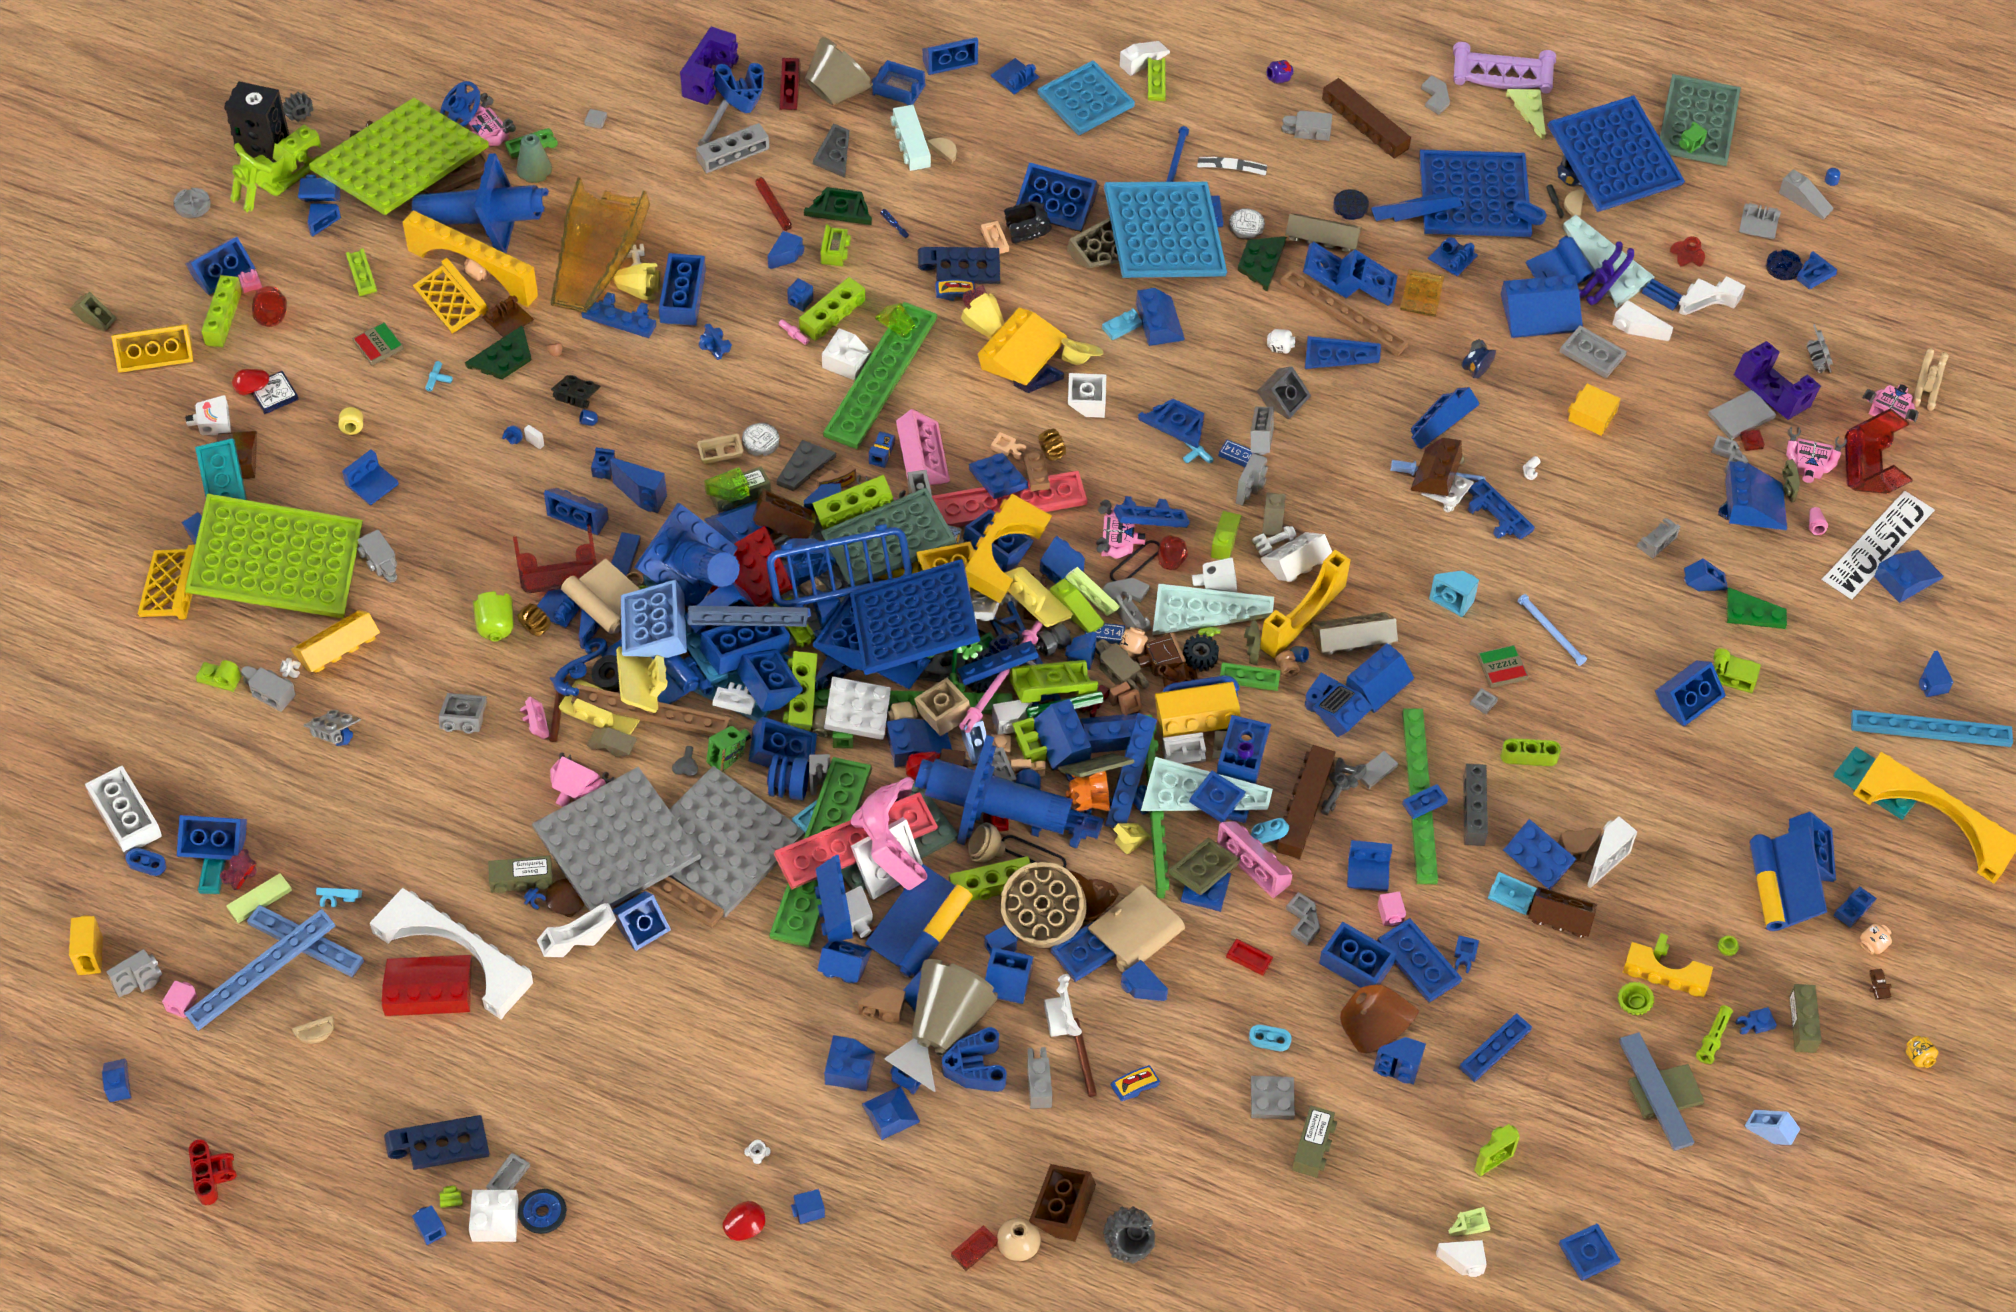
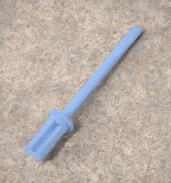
M1392 460L1390 471L1409 473L1414 476L1419 466H1416V461L1412 463ZM1456 473V475L1468 480L1479 481L1483 478L1485 479L1484 476Z

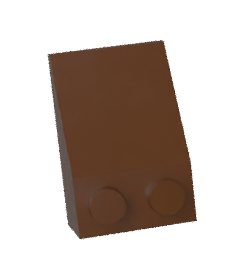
M257 431L218 433L216 442L232 438L235 440L242 478H255Z

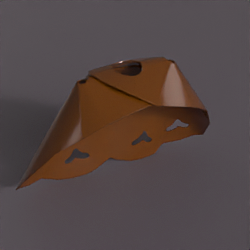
M1068 870L1079 880V884L1085 894L1086 914L1084 922L1095 921L1114 903L1119 895L1117 889L1112 883L1100 879L1087 880L1081 874ZM1095 885H1097L1098 887L1103 886V888L1098 890L1095 887Z

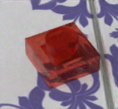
M1760 430L1741 432L1740 438L1745 451L1764 448L1765 443Z

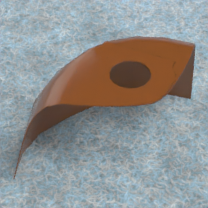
M1369 985L1361 987L1353 994L1342 1009L1340 1020L1344 1031L1357 1051L1367 1054L1377 1051L1379 1047L1389 1044L1405 1032L1413 1023L1420 1010L1386 986ZM1362 993H1366L1365 1000L1357 1004V997ZM1366 1008L1367 1013L1361 1014V1011Z

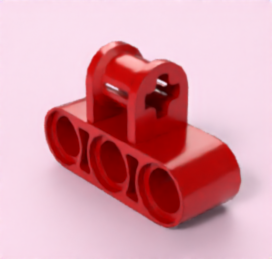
M201 1139L195 1140L189 1146L194 1190L201 1204L211 1205L218 1198L217 1184L231 1181L237 1176L232 1163L234 1155L231 1153H221L212 1156L206 1141ZM200 1151H205L201 1155H196ZM208 1170L205 1174H199L201 1171ZM205 1190H210L207 1194H202Z

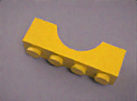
M1632 942L1623 973L1634 978L1639 977L1648 980L1653 984L1665 985L1670 989L1681 990L1692 996L1704 998L1713 967L1692 961L1685 968L1670 969L1656 960L1651 947Z

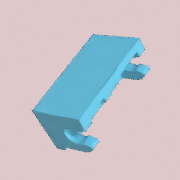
M1498 872L1488 899L1526 915L1534 900L1537 888Z

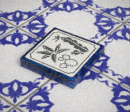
M283 371L270 375L269 382L263 389L252 392L253 397L264 414L299 400L297 393Z

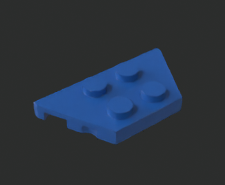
M1171 399L1162 405L1153 407V411L1147 414L1143 412L1138 414L1139 421L1195 448L1199 447L1204 423L1203 412L1176 399Z

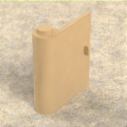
M606 558L578 579L576 576H570L561 586V590L609 634L618 633L621 630V595L640 590Z
M1143 884L1088 927L1091 933L1116 954V965L1122 972H1125L1140 960L1145 962L1185 929L1181 918Z

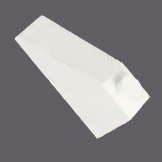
M1159 41L1133 44L1120 52V67L1132 76L1148 66V58L1159 60L1169 54L1170 50Z
M1628 300L1615 313L1612 324L1627 334L1664 341L1670 340L1673 331L1672 326Z

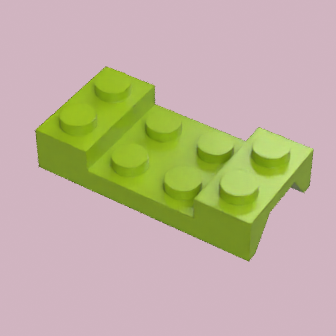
M1086 660L1017 666L1010 670L1009 681L1021 703L1041 701V695L1075 692L1077 696L1097 692L1098 681H1091L1088 677Z

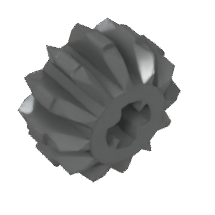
M297 91L295 95L291 93L290 97H285L286 102L282 103L285 115L291 121L296 120L299 122L300 119L305 120L306 116H311L313 104L307 94Z

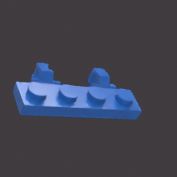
M607 292L604 300H599V302L589 300L581 313L582 318L646 338L651 336L656 327V320L649 319L647 314L649 312L648 304L641 302L637 312L623 311L615 308L613 305L615 303V294Z
M1484 478L1469 488L1468 492L1474 497L1472 498L1473 501L1469 502L1467 510L1471 514L1479 511L1481 508L1491 512L1499 520L1500 526L1495 527L1493 532L1498 539L1505 536L1506 533L1508 535L1513 533L1520 540L1534 531L1535 526Z
M1125 496L1122 505L1116 504L1114 508L1119 523L1187 528L1190 523L1185 511L1182 509H1170L1166 499H1159L1156 507L1136 506L1135 502L1132 501V497Z
M1070 809L1065 825V830L1069 831L1068 834L1073 835L1069 846L1078 848L1081 838L1086 839L1087 836L1098 839L1104 819ZM1032 826L1031 835L1039 837V832L1042 829Z

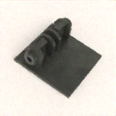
M566 375L551 388V391H554L553 397L555 400L567 404L570 403L571 405L575 404V406L584 409L588 408L590 401L587 399L601 386L594 384L592 381L578 379L574 375Z

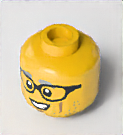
M1915 1036L1907 1042L1906 1055L1916 1067L1925 1066L1929 1068L1936 1063L1938 1050L1929 1038Z

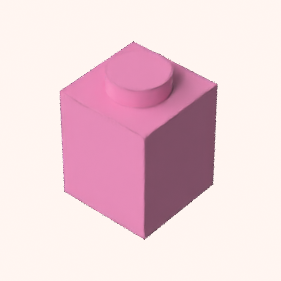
M1400 892L1381 894L1379 896L1378 908L1383 926H1398L1403 923L1406 911Z
M174 981L162 1002L167 1012L185 1018L186 1015L184 1013L193 1006L197 995L191 984Z

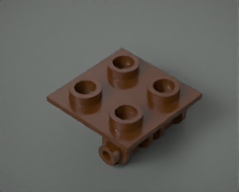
M515 295L509 296L504 302L501 301L499 304H496L495 307L487 310L486 314L482 316L502 337H505L520 326H526L534 320L516 303L518 299Z

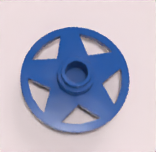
M464 81L454 86L446 95L440 113L445 115V111L449 112L448 118L455 122L461 118L464 121L459 124L463 127L472 120L479 107L480 90L478 86L470 81ZM467 86H471L474 90L467 93Z

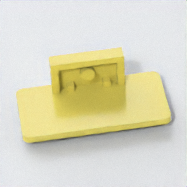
M1018 567L1005 572L1007 576L1013 579L1008 592L1036 617L1041 624L1050 627L1072 617V612L1024 567Z
M619 646L616 653L621 701L645 711L656 713L658 710L657 697L661 691L666 689L668 683L666 680L664 657L656 655L653 660L651 657L623 656L622 647Z
M581 679L576 680L572 685L574 688L579 684L601 689ZM573 695L565 696L559 705L561 712L599 728L610 727L628 735L632 734L640 721L612 714L578 698L572 705Z

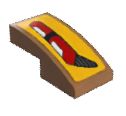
M849 465L837 474L830 470L817 479V488L822 484L841 483V488L856 481V469Z

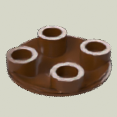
M567 878L554 882L546 892V904L557 914L572 917L585 905Z

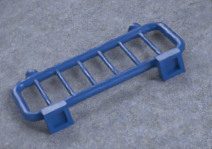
M887 524L875 526L876 530L795 547L792 546V543L780 545L781 549L772 552L767 559V571L774 602L780 607H804L805 604L848 596L850 592L897 579L892 578L885 536L896 535L899 538L904 564L903 576L912 574V565L905 533L897 527L887 528ZM881 537L889 579L874 582L866 540ZM862 541L870 583L855 586L847 544ZM843 545L851 587L836 590L828 548ZM825 549L832 591L817 594L809 552ZM806 553L813 595L798 598L790 555ZM787 556L794 599L783 600L780 597L774 566L777 558ZM808 608V617H810L811 611L810 608Z

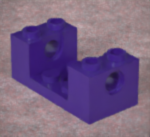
M712 26L709 28L680 71L682 97L708 105L710 100L714 99L716 89L713 86L715 77H713V69L711 67L712 65L725 64L731 69L733 65L737 64L739 55H737L738 42H736V34Z
M1765 341L1742 355L1734 376L1789 420L1812 406L1821 385L1808 374L1795 384L1789 382L1778 371L1773 369L1780 351Z

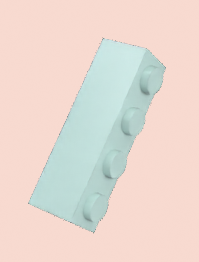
M914 105L893 108V116H890L892 126H895L896 139L900 140V151H904V163L908 164L910 171L931 167V155Z

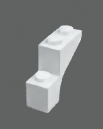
M1727 276L1723 282L1719 281L1717 286L1698 278L1695 284L1692 283L1689 286L1688 294L1681 297L1679 313L1687 315L1712 304H1722L1734 309L1741 300L1746 286Z
M604 903L567 925L547 927L537 939V942L544 957H564L574 945L594 946L615 923L616 918L610 905Z

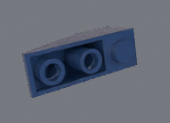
M828 655L815 678V692L828 687L831 684L832 677L843 678L848 673L855 672L857 669H852Z

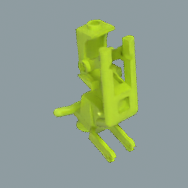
M302 125L278 144L275 143L273 159L277 162L270 161L264 155L253 158L244 151L241 144L236 143L234 148L241 157L240 165L232 166V173L235 178L233 180L230 200L234 203L235 200L238 202L241 198L242 184L246 186L244 211L248 213V211L254 209L255 183L271 195L278 196L310 173L312 170H310L309 163L320 157L316 156L313 159L307 156L308 148L312 146L321 148L319 134L316 130ZM296 161L303 162L304 166L292 174L297 169Z

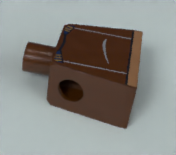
M1173 632L1148 642L1145 645L1144 656L1136 658L1141 669L1150 667L1154 676H1161L1158 674V667L1160 665L1163 666V663L1171 668H1175L1182 663L1186 664V660Z

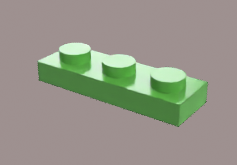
M1222 662L1220 676L1233 677L1239 686L1278 691L1281 671Z

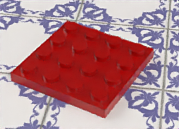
M766 526L734 543L738 549L733 556L736 557L740 565L739 575L734 583L747 592L756 607H762L773 600L767 571V559L777 548ZM780 557L775 560L774 566L781 596L793 588ZM713 585L710 589L711 593L719 587Z

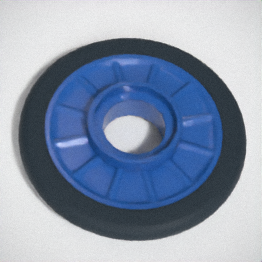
M538 1189L530 1192L523 1198L519 1205L518 1216L521 1224L527 1230L533 1233L544 1234L554 1231L563 1223L567 1207L559 1193L550 1189ZM540 1207H547L549 1209L548 1213L544 1216L538 1215L536 1211Z

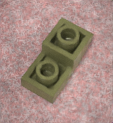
M1791 459L1786 461L1782 475L1786 480L1783 486L1784 494L1788 496L1792 503L1795 502L1800 479L1794 460Z
M1252 620L1251 626L1246 627L1244 638H1247L1246 646L1249 647L1247 655L1250 656L1249 664L1257 665L1260 651V631L1256 620Z

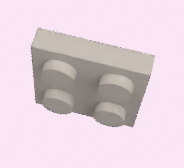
M1251 1076V1118L1294 1120V1077Z

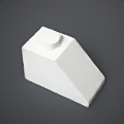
M1020 700L993 704L991 718L998 735L1015 732L1012 723L1028 718L1027 708L1032 706V702L1021 703Z
M1482 1240L1438 1244L1436 1256L1459 1274L1469 1275L1470 1277L1484 1274L1487 1264Z

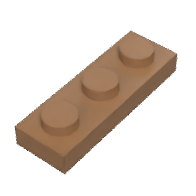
M1043 452L1024 454L1031 491L1050 489Z

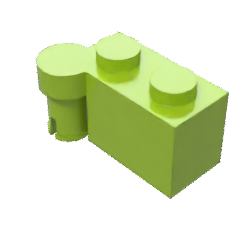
M1716 649L1713 656V666L1715 671H1717L1716 673L1721 685L1753 693L1761 664L1730 655V652L1726 649Z

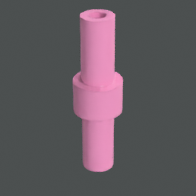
M783 319L780 320L779 326L786 330L790 337L799 340L804 345L809 343L810 340L800 333L801 331L796 326H791Z

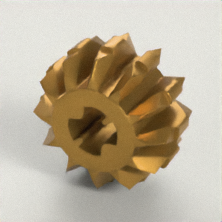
M1047 429L1039 435L1040 448L1048 460H1058L1066 455V446L1062 436H1060L1056 429Z
M531 603L523 607L517 615L519 622L523 625L522 627L538 637L544 634L551 626L550 618L537 605Z

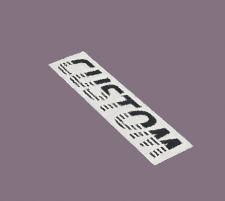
M1904 491L1821 580L1852 600L1874 577L1879 563L1893 556L1935 510Z

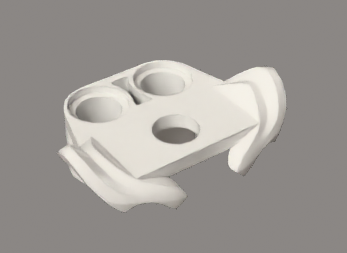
M1068 974L1058 978L1060 986L1057 992L1060 994V997L1044 999L1045 1014L1051 1037L1067 1034L1078 1036L1082 1033V1030L1073 1018L1067 991L1068 981L1070 980Z

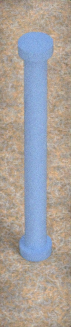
M1523 594L1517 602L1520 605H1524L1576 660L1578 666L1584 664L1587 657L1581 655L1532 604L1527 594Z

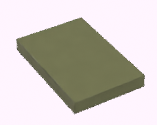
M1208 837L1169 869V874L1201 896L1236 867L1240 862V858Z
M1689 1064L1659 1071L1678 1110L1704 1103L1703 1096ZM1637 1077L1629 1078L1628 1084L1643 1119L1656 1116Z

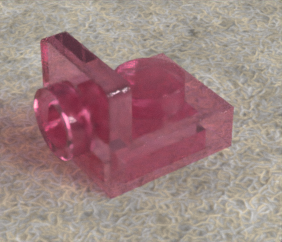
M979 286L962 294L964 305L968 309L972 307L970 303L974 299L987 293L984 286Z

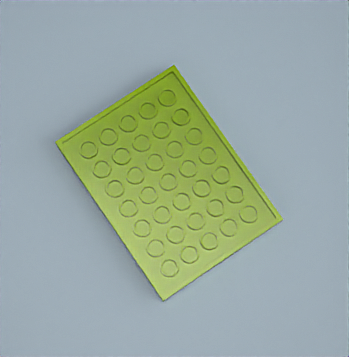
M413 97L309 163L310 170L383 215H386L487 149L489 142Z
M207 494L185 593L344 619L358 548L357 539L360 538L363 520Z

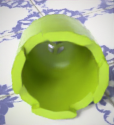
M496 591L478 595V599L476 601L473 600L475 624L478 634L494 642L510 635L514 625L512 597L507 593H504V596L497 595Z

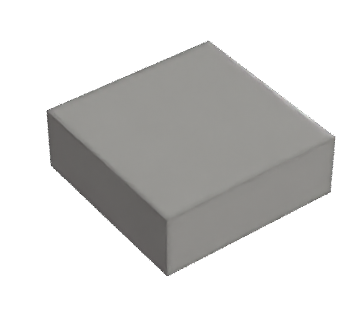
M590 109L584 121L585 126L602 129L607 118V112Z
M1481 688L1471 700L1470 705L1487 715L1497 703L1498 698Z

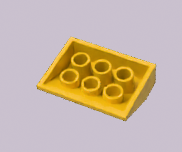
M1019 307L979 351L978 358L981 369L1027 385L1063 344L1061 340L1067 338V336L1036 313Z

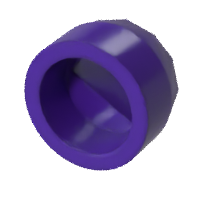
M1242 742L1238 744V755L1242 759L1253 756L1254 746L1252 743Z

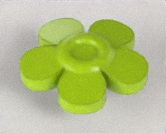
M1213 626L1200 628L1198 631L1199 635L1205 634L1208 637L1221 633L1220 629Z

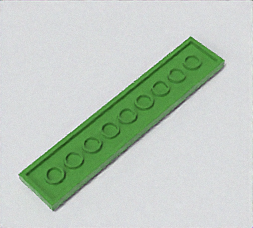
M906 302L902 304L824 430L823 437L858 449L937 320L936 313Z
M836 757L832 758L804 839L851 820L852 815L859 809L872 771L871 765ZM817 879L792 890L789 884H787L769 934L770 939L810 948L820 920L818 905L822 904L821 899H816L814 887L818 886Z

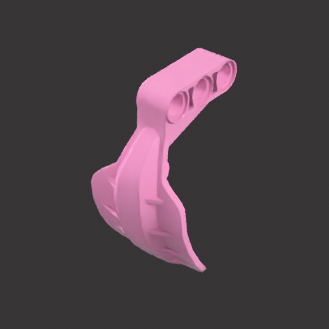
M906 777L897 783L883 786L869 795L860 809L852 815L850 821L854 827L864 828L871 838V855L874 861L907 890H911L925 881L927 873L889 831L888 812L896 800L904 799L912 793L914 780L911 777Z

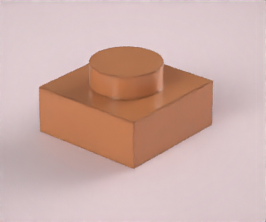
M1127 682L1121 685L1117 684L1109 691V702L1112 706L1119 704L1118 695L1130 691L1131 687Z
M1137 689L1118 695L1122 714L1128 715L1143 708Z

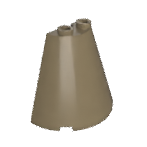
M927 959L924 960L922 965L912 1037L918 1040L917 1043L923 1047H929V1045L934 1047L935 1053L943 1057L958 1040L966 1037L994 1005L998 998V993H993L994 987L972 971L953 963L951 965H942V960Z

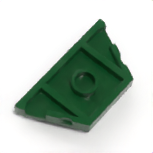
M826 187L822 194L813 200V204L809 208L806 207L804 209V216L872 225V217L869 215L863 193L860 191Z
M1287 237L1248 240L1238 265V271L1248 276L1254 283L1257 281L1263 286V290L1268 291Z
M520 326L466 361V367L468 369L473 367L481 370L483 374L504 379L530 362L532 359L523 326Z

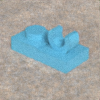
M1132 308L1130 311L1124 312L1122 315L1103 323L1102 329L1111 340H1114L1142 326L1143 321L1138 317V313L1134 308Z
M320 887L316 889V895H323L320 899L321 907H325L326 899L331 900V907H336L337 900L334 896L343 897V902H355L356 898H362V890Z

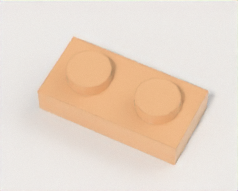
M999 222L982 224L981 231L988 248H999V254L1009 252V245Z

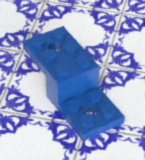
M1312 242L1309 244L1303 268L1305 274L1345 298L1349 297L1356 290L1361 289L1387 306L1393 301L1398 275L1356 249L1341 259L1317 243Z
M1232 715L1219 758L1217 774L1257 784L1261 760L1271 724ZM1249 735L1252 739L1245 741L1241 737ZM1242 742L1252 743L1254 746L1253 756L1242 759L1238 755V744ZM1233 810L1227 819L1246 823L1249 810Z

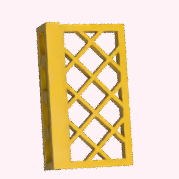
M446 258L441 261V267L415 283L413 287L453 334L481 314L484 316L489 309L478 293L449 259ZM442 273L445 274L444 281L436 280L437 276ZM425 284L430 285L429 291H424L420 288ZM434 285H443L442 290L433 291ZM447 285L455 286L454 292H445ZM440 296L439 302H431V297ZM444 296H451V303L443 302ZM456 297H464V302L455 303ZM441 307H450L448 313H440ZM453 308H462L461 314H452ZM466 308H473L475 310L470 315L465 314ZM451 318L459 319L458 323L451 326Z
M188 545L187 549L154 550L137 613L139 617L177 616L179 620L187 619L193 594L185 593L195 545ZM179 556H185L178 564L174 561ZM159 557H168L161 564L157 563ZM172 562L175 566L166 572L163 568ZM161 570L164 574L155 580L153 578L154 575ZM180 570L181 574L173 579L171 575ZM169 578L171 582L162 588L159 584ZM157 586L160 590L151 596L149 594L150 591ZM176 586L177 590L169 595L167 591ZM165 594L167 598L158 604L155 600ZM152 602L156 605L150 610H145L146 606ZM169 602L173 603L172 609H163Z

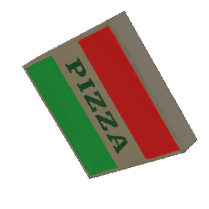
M385 322L352 338L354 344L371 366L404 349L403 344Z
M1515 645L1478 653L1477 658L1490 688L1528 680V674Z

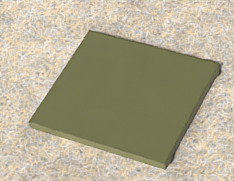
M1110 753L1058 767V770L1073 776L1084 777L1133 764L1134 759Z

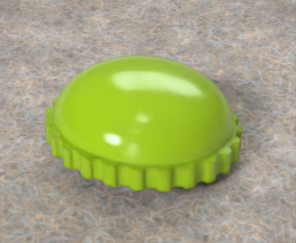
M1629 982V984H1625L1619 990L1618 1002L1621 1008L1628 1014L1643 1015L1653 1007L1654 995L1652 990L1644 983Z

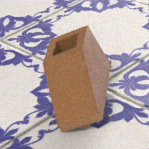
M1586 828L1578 831L1567 830L1561 833L1558 843L1576 858L1575 862H1583L1598 843L1602 831L1601 828Z
M884 987L859 1000V1014L866 1018L874 1017L889 1023H900L906 1002V991Z

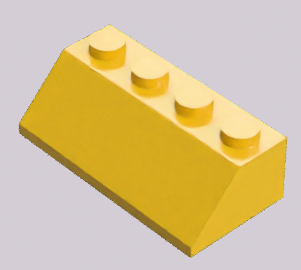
M189 323L117 333L111 336L118 373L194 362Z
M357 610L291 648V651L307 671L317 673L325 668V664L340 660L342 658L341 655L344 653H352L359 649L358 645L363 642L369 643L376 639L375 635L380 632L369 612Z
M1233 681L1155 693L1158 729L1163 738L1226 729L1229 727L1232 715L1241 717Z

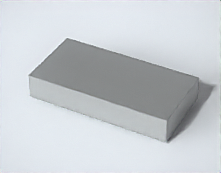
M1383 751L1366 764L1367 772L1359 780L1370 789L1398 767V763L1388 753Z
M511 1153L486 1186L487 1190H513L530 1167V1163Z

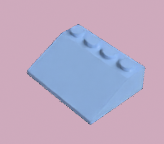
M676 579L621 595L623 656L656 657V655L669 658L687 652L686 622L684 617L685 598Z

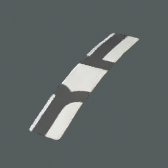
M1199 157L1197 164L1198 168L1236 169L1264 176L1267 171V165L1234 158Z

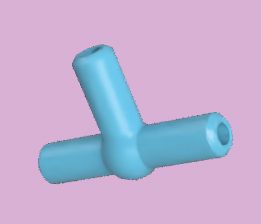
M440 361L435 362L432 371L429 373V379L425 387L427 391L433 390L436 381L452 383V376L439 374L442 367Z
M1185 443L1193 450L1183 457L1185 463H1189L1197 456H1200L1209 464L1213 462L1214 458L1201 445L1195 448Z

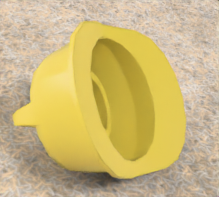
M1067 338L1061 340L1064 344L1062 360L1074 365L1083 364L1090 356H1101L1104 353L1101 348L1095 345L1076 342Z

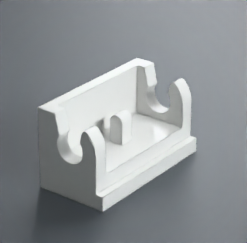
M1203 733L1163 738L1162 751L1165 760L1180 764L1206 762V747Z

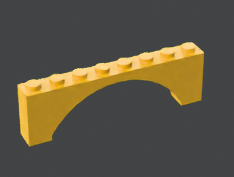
M414 210L403 221L409 252L422 258L433 249H446L460 253L491 273L511 296L515 295L517 297V303L529 307L537 298L538 291L533 266Z
M1883 752L1879 753L1853 793L1854 796L1869 805L1874 801L1882 799L1905 798L1926 803L1942 811L1961 828L1968 838L1977 859L1978 871L1976 873L1993 884L2002 875L2016 852L2015 834L2008 832L1996 822L1984 817L1980 812L1973 810L1961 800L1949 795L1943 789L1938 788L1926 778L1914 773L1908 767L1903 766Z

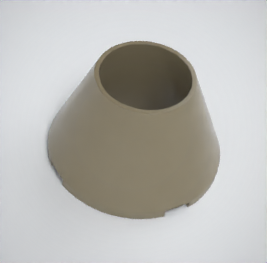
M821 37L805 77L807 84L830 105H835L870 89L873 83L869 84L871 79L861 66L845 51L841 52L837 49V44L826 37Z

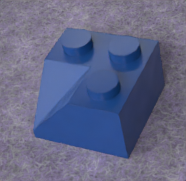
M833 1035L824 1072L825 1085L867 1092L875 1052L853 1038Z

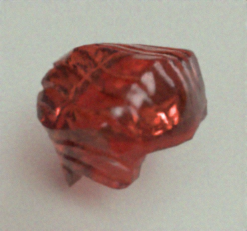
M1169 535L1164 537L1160 543L1158 561L1163 568L1176 570L1185 561L1188 552L1186 542L1183 539Z

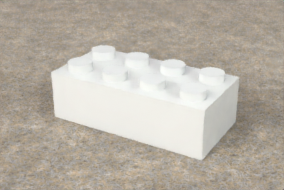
M123 766L85 784L91 800L124 855L131 849L141 848L162 837L158 823Z

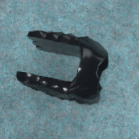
M1030 201L1004 210L1006 225L1011 232L1013 243L1033 240L1051 231L1052 226L1044 209V203Z

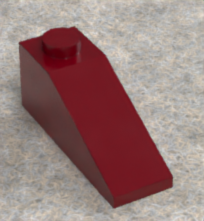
M782 58L780 110H797L801 70L800 58Z

